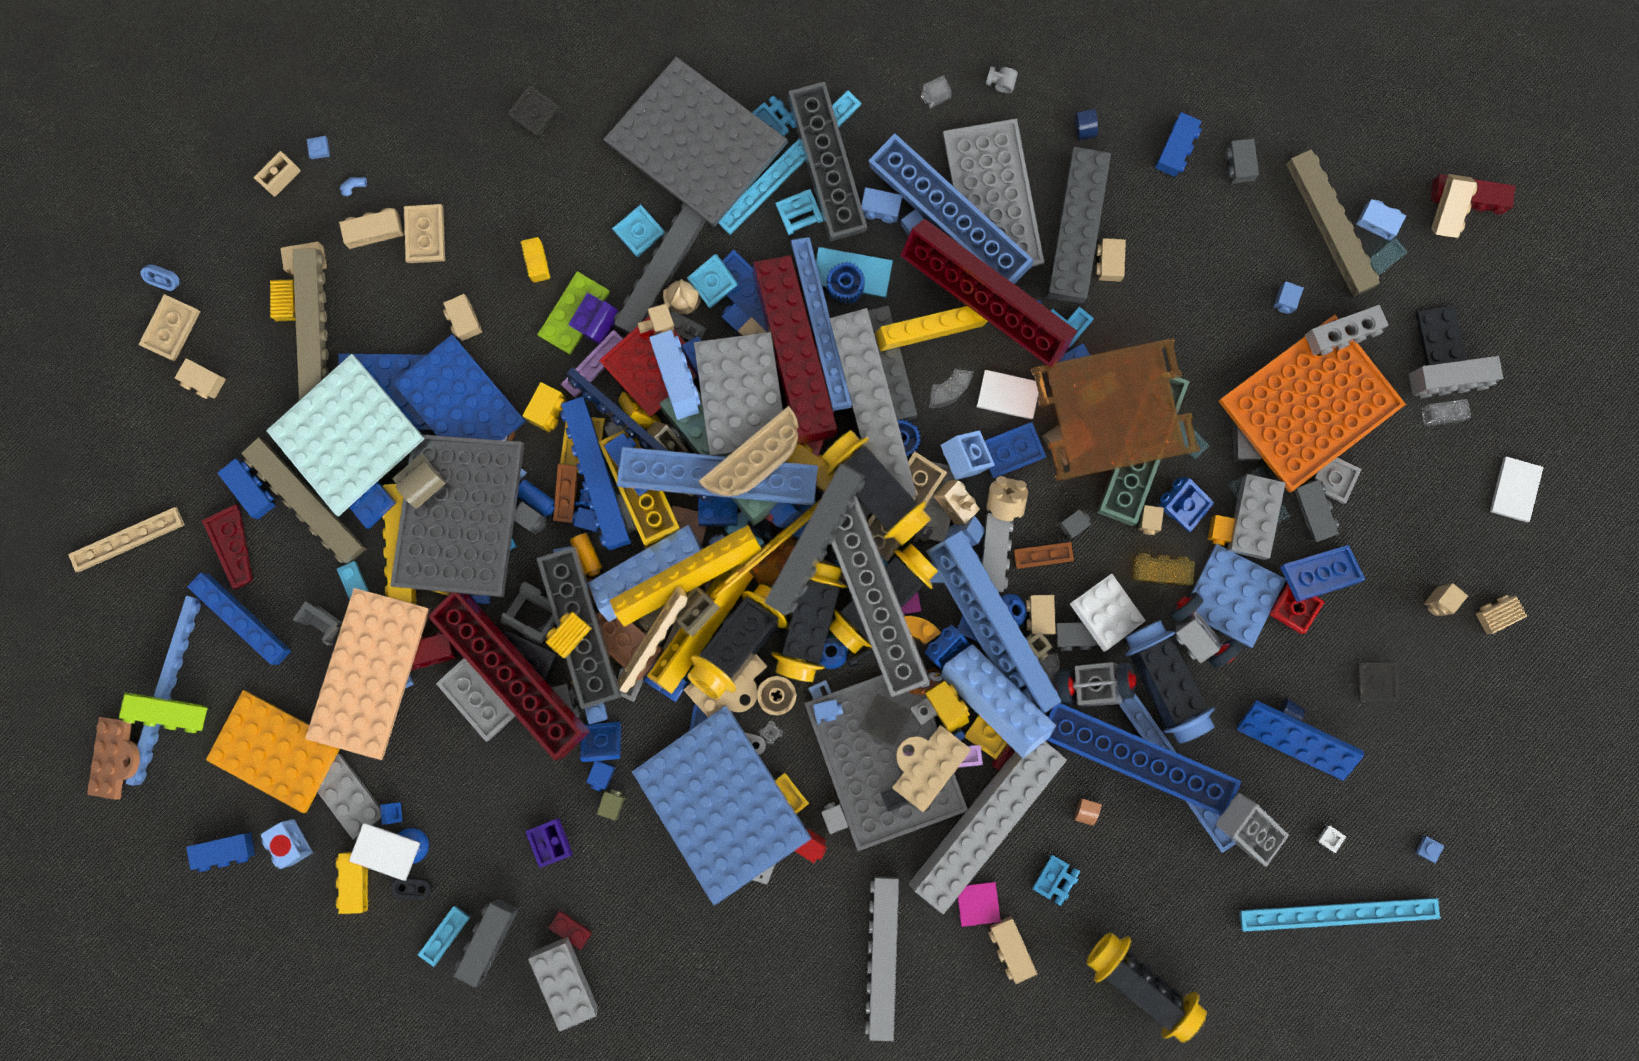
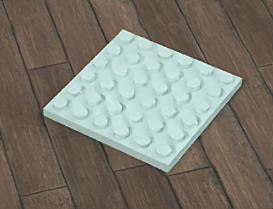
M353 354L347 357L266 430L337 516H340L425 439Z

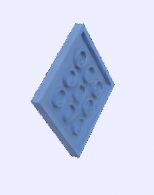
M1215 544L1191 594L1197 592L1203 598L1202 605L1196 611L1211 628L1253 648L1286 579Z

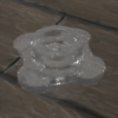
M769 721L768 725L760 729L759 732L761 736L765 737L768 744H774L775 739L783 735V731L775 726L774 721Z

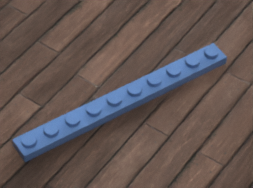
M810 237L791 240V247L832 411L851 408L852 403Z
M186 596L154 697L171 700V690L176 685V675L183 664L182 656L188 648V638L195 626L194 619L201 608V599L191 596ZM156 724L155 727L144 725L137 746L140 754L139 767L134 776L127 779L125 784L132 786L141 785L147 775L146 768L152 760V749L158 741V731L161 724Z
M1135 694L1131 699H1122V704L1118 705L1141 738L1176 753L1137 695ZM1186 801L1221 853L1235 845L1227 835L1215 826L1220 815Z

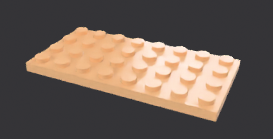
M353 589L305 739L383 760L429 614V608L360 589Z

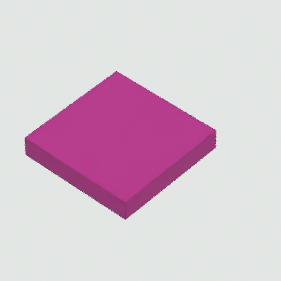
M996 882L967 885L958 896L961 926L1001 922Z

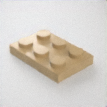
M442 204L404 206L406 262L445 261Z
M164 294L138 345L175 362L201 311Z

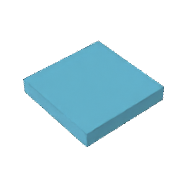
M641 204L612 228L636 257H639L665 234V231Z
M714 254L687 277L709 308L713 307L739 285L717 254Z

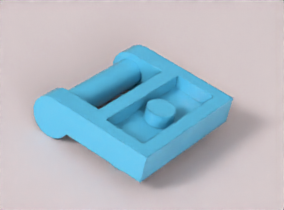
M810 189L776 203L788 235L815 222H823L822 215ZM813 211L814 215L790 224L789 219Z

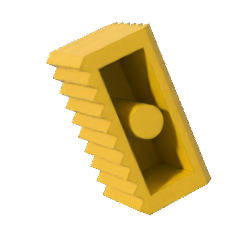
M539 237L521 241L527 266L526 269L532 282L550 279L543 244Z
M271 280L270 317L275 321L296 320L294 280Z
M574 612L566 613L559 621L561 625L557 629H551L546 635L548 638L546 643L563 658H566L592 629Z

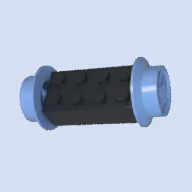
M1161 620L1125 637L1130 646L1125 656L1131 657L1166 727L1163 730L1164 733H1173L1180 744L1197 738L1214 728L1209 717L1214 711V707L1207 708L1172 637H1170L1176 632L1166 631Z

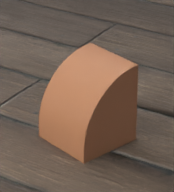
M1080 798L1074 821L1094 826L1102 804Z

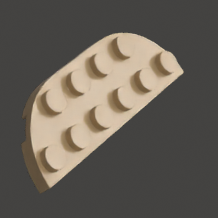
M789 406L700 479L699 484L706 490L721 496L740 495L757 486L783 464L796 448L798 442L796 427L798 428V422L792 409Z

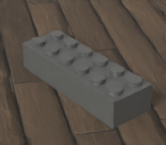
M889 306L868 311L874 333L882 326L893 324ZM878 347L897 421L898 419L900 421L904 420V422L916 419L917 412L900 347L880 351Z

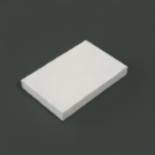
M985 370L977 408L1032 420L1041 382Z
M1507 456L1503 457L1490 512L1523 522H1530L1543 467Z
M363 823L349 861L406 881L421 842Z

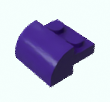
M587 292L568 326L599 345L609 335L615 325L614 318L618 310Z
M560 818L525 831L539 868L573 855Z

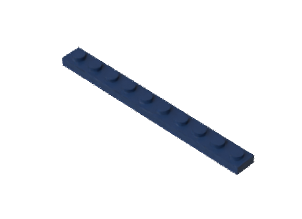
M573 367L567 372L570 386L574 389L578 388L586 400H592L596 404L597 409L603 414H608L616 426L620 425L623 427L628 436L639 441L642 449L668 451ZM697 494L702 501H707L710 504L716 498V496Z

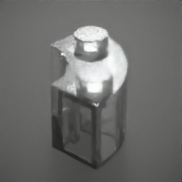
M954 369L952 376L946 382L932 385L929 407H944L960 398L969 386L973 371Z

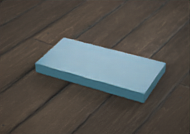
M819 247L816 265L822 287L827 288V274H829L831 268L834 269V266H837L838 263L841 265V262L845 263L847 261L848 263L851 262V264L855 263V266L861 269V273L863 272L865 277L863 294L886 298L893 260ZM848 280L841 282L843 285H849Z

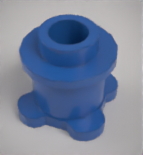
M580 489L579 502H575V505L591 510L588 499H591L589 492L586 493L585 489Z

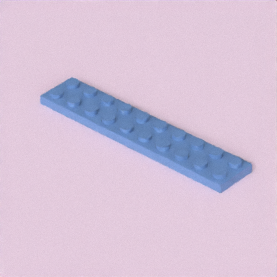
M622 447L617 486L814 505L818 465L784 462L748 492L736 496H721L706 490L699 484V480L727 457Z

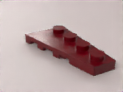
M235 504L202 520L228 580L232 588L236 590L252 582L253 578L240 505Z

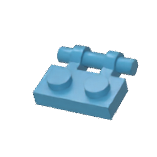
M772 96L769 99V102L772 104L770 108L763 103L752 113L784 137L789 133V129L786 127L787 124H790L793 128L796 127L792 112L789 113L786 110L784 103L781 100H777L775 96ZM779 112L783 118L780 120L774 113Z
M1051 854L1032 889L1048 899H1051L1053 893L1057 894L1058 896L1054 902L1061 906L1064 900L1068 899V893L1073 884L1076 885L1080 871L1073 868L1072 872L1068 874L1066 871L1069 864ZM1062 878L1067 879L1062 889L1057 888Z

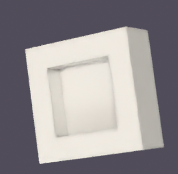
M1327 825L1317 841L1330 851L1336 853L1346 836L1332 826Z

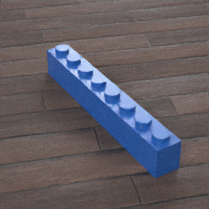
M584 397L562 403L563 410L560 411L563 422L567 421L568 428H565L568 438L572 439L574 443L571 449L574 457L578 456L580 462L577 464L580 475L583 474L585 481L582 483L585 492H589L591 499H588L591 510H595L597 516L594 517L597 529L600 528L602 535L599 536L602 546H606L610 551L631 544L603 452L598 443L599 440L587 402Z

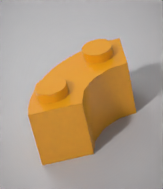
M904 616L912 637L918 639L923 645L941 634L936 626L923 618Z

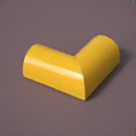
M622 392L619 397V404L623 412L639 426L648 430L655 421L661 423L657 415L650 418L629 394Z

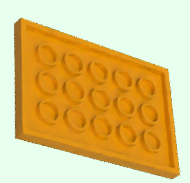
M243 690L206 760L294 809L307 813L340 748L305 739L310 726L308 723Z

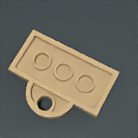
M756 654L734 682L736 691L734 693L725 691L719 700L707 696L693 683H690L684 691L708 718L723 706H728L730 711L744 712L750 709L757 700L758 687L754 678L767 665ZM741 695H749L751 702L748 705L741 704Z
M939 725L929 740L918 736L909 737L897 749V763L904 772L892 788L924 812L971 749L941 725ZM907 744L912 745L914 748V752L910 756H906L903 753V747Z

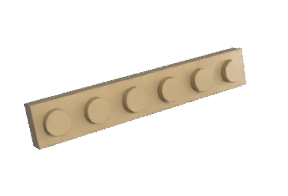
M174 507L68 555L75 572H81L180 528L185 524L178 508Z
M677 586L617 680L620 691L627 693L629 688L634 686L636 677L645 669L647 660L650 656L654 655L660 640L662 641L665 638L670 624L672 625L676 621L679 610L685 607L687 596L684 589Z

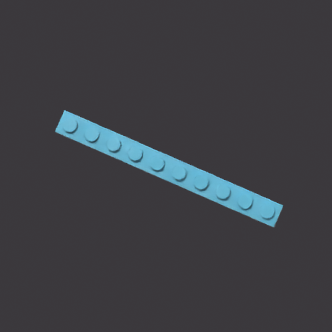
M849 91L832 105L838 127L861 106V103ZM800 139L739 198L719 221L718 224L729 235L805 161Z
M1437 898L1239 910L1241 931L1440 919Z

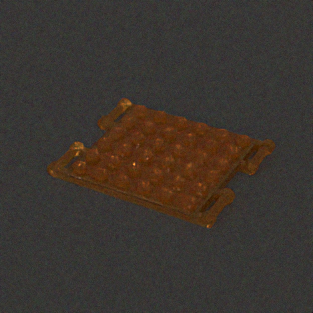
M1174 339L1057 362L1052 368L1048 365H1043L1031 369L1040 398L1038 400L1039 407L1050 404L1055 405L1062 440L1048 443L1056 468V481L1200 451L1191 422L1193 419L1192 413L1177 415L1169 379L1182 377L1173 347L1175 345ZM1163 347H1166L1171 372L1168 373L1162 352ZM1044 372H1047L1053 397L1047 398L1042 377ZM1179 422H1184L1189 447L1184 445ZM1063 446L1070 470L1067 473H1064L1059 447Z

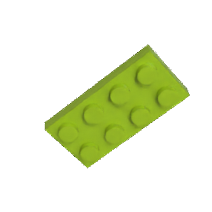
M576 272L537 335L571 355L583 334L569 327L568 324L587 292L604 302L610 291L581 273Z

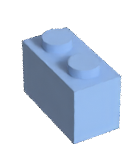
M1371 199L1365 205L1356 225L1390 241L1397 236L1406 215L1401 214V211L1385 206L1379 200Z

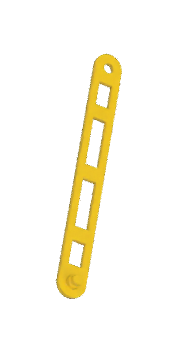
M820 500L765 545L761 553L751 557L714 588L709 597L715 599L808 522Z

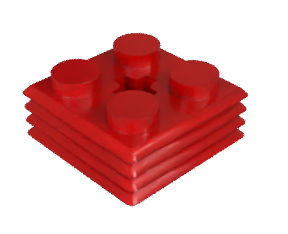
M1287 583L1269 614L1296 632L1305 634L1322 608L1324 601L1316 596L1296 602ZM1299 604L1298 608L1300 611L1295 612L1293 605Z

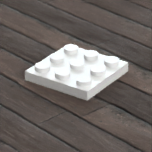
M1113 574L1104 578L1070 603L1103 652L1145 622V619Z

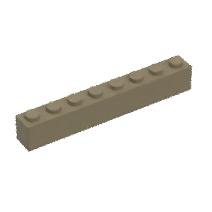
M1311 149L1291 158L1286 165L1352 296L1355 297L1374 288L1380 283L1379 276L1372 269L1370 258L1364 253L1361 240L1356 237L1351 221L1347 220L1344 214L1345 209L1342 204H1339L1336 198V191L1330 186L1328 176L1319 164L1318 156Z
M316 248L293 249L299 401L329 375V369L326 368V360H328L329 354L325 341L328 340V333L325 330L327 313L324 311L326 294L323 291L325 274L322 272L325 258L322 251Z
M257 438L241 453L246 458L244 460L245 463L251 468L255 467L259 478L271 484L269 488L276 495L280 494L284 498L282 502L288 508H293L297 512L295 514L301 522H306L309 525L308 529L312 534L320 536L322 539L321 543L328 550L332 549L336 553L334 557L340 563L349 564L367 549L265 440Z

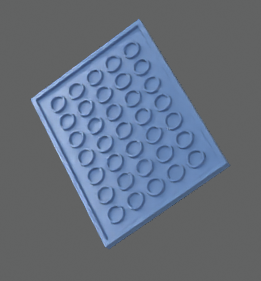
M728 706L718 710L632 771L713 905L718 904L812 839Z

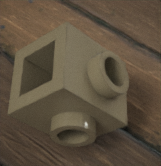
M1041 632L1035 636L1030 634L1026 637L1028 645L1040 663L1048 656L1046 652L1052 646Z

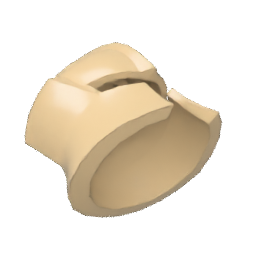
M681 279L673 282L667 289L663 290L665 304L667 303L670 311L678 314H689L700 305L701 296L690 282Z

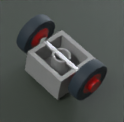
M1197 592L1181 598L1170 611L1171 617L1176 621L1175 631L1177 635L1175 637L1181 645L1185 644L1188 647V653L1194 660L1197 659L1202 663L1208 659L1214 668H1219L1230 663L1241 651L1242 646L1236 639L1228 640L1223 644L1220 643L1219 637L1196 611L1202 605L1203 598Z
M1110 662L1075 666L1076 682L1070 669H1062L1057 673L1056 689L1062 704L1074 703L1076 690L1078 705L1082 707L1122 704V699H1131L1135 695L1136 677L1130 663L1116 664Z

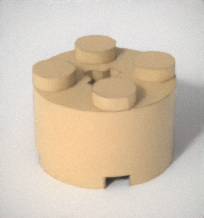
M1004 476L997 477L996 481L989 488L987 510L992 512L993 517L1003 521H1013L1018 516L1021 518L1024 515L1028 497L1026 483L1020 480L1008 479Z
M781 676L767 678L761 683L757 691L760 707L771 715L787 713L793 708L797 698L796 689L792 682ZM777 690L781 691L782 699L774 701L772 693L777 692Z

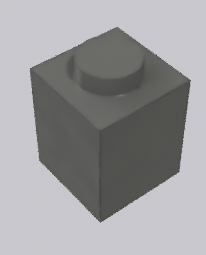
M1079 509L1060 523L1059 526L1071 540L1091 525L1089 522L1091 519L1085 511L1082 512Z

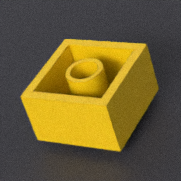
M540 382L523 417L529 423L550 433L551 429L554 430L559 421L557 418L560 411L563 410L561 404L565 403L567 399L561 392Z
M946 681L925 693L948 732L953 733L969 723L968 716L970 714L968 708L963 701H958V693L952 684L948 686Z

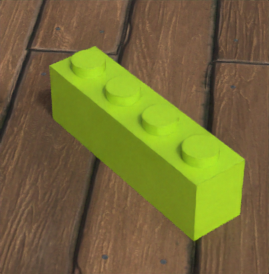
M124 692L119 718H123L122 721L127 723H135L136 720L144 722L143 725L155 727L156 724H161L166 729L176 730L177 727L185 728V732L197 733V730L202 731L207 706Z

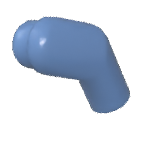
M366 177L349 178L341 184V194L343 196H350L352 188L366 187L367 179Z

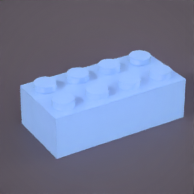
M672 330L649 337L676 419L680 420L698 414V406L701 405L698 392L694 386L678 336L674 337Z

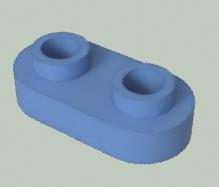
M152 264L146 265L141 270V277L148 284L168 291L174 290L179 285V278L172 271Z

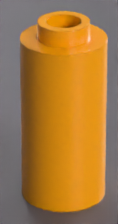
M583 533L570 539L572 547H576L579 551L585 575H589L591 578L600 574V570L603 567L588 534Z

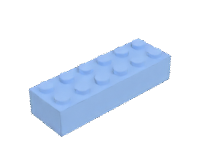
M690 526L683 527L588 582L597 608L608 622L617 618L609 600L703 549L698 537Z
M973 644L945 664L940 676L949 685L952 684L957 693L1022 758L1026 757L1051 736L1056 725Z

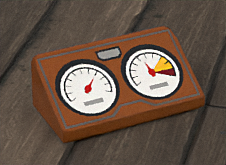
M935 667L926 670L930 682L910 690L909 693L924 695L945 681L940 676L942 672Z

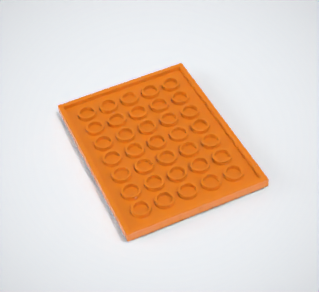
M1333 315L1320 326L1338 320L1337 316ZM1345 329V332L1350 335L1349 331ZM1304 337L1218 401L1281 482H1285V488L1289 493L1406 405L1355 341L1349 342V346L1340 350L1338 347L1333 348L1331 353L1322 356L1321 353L1313 355L1307 339Z

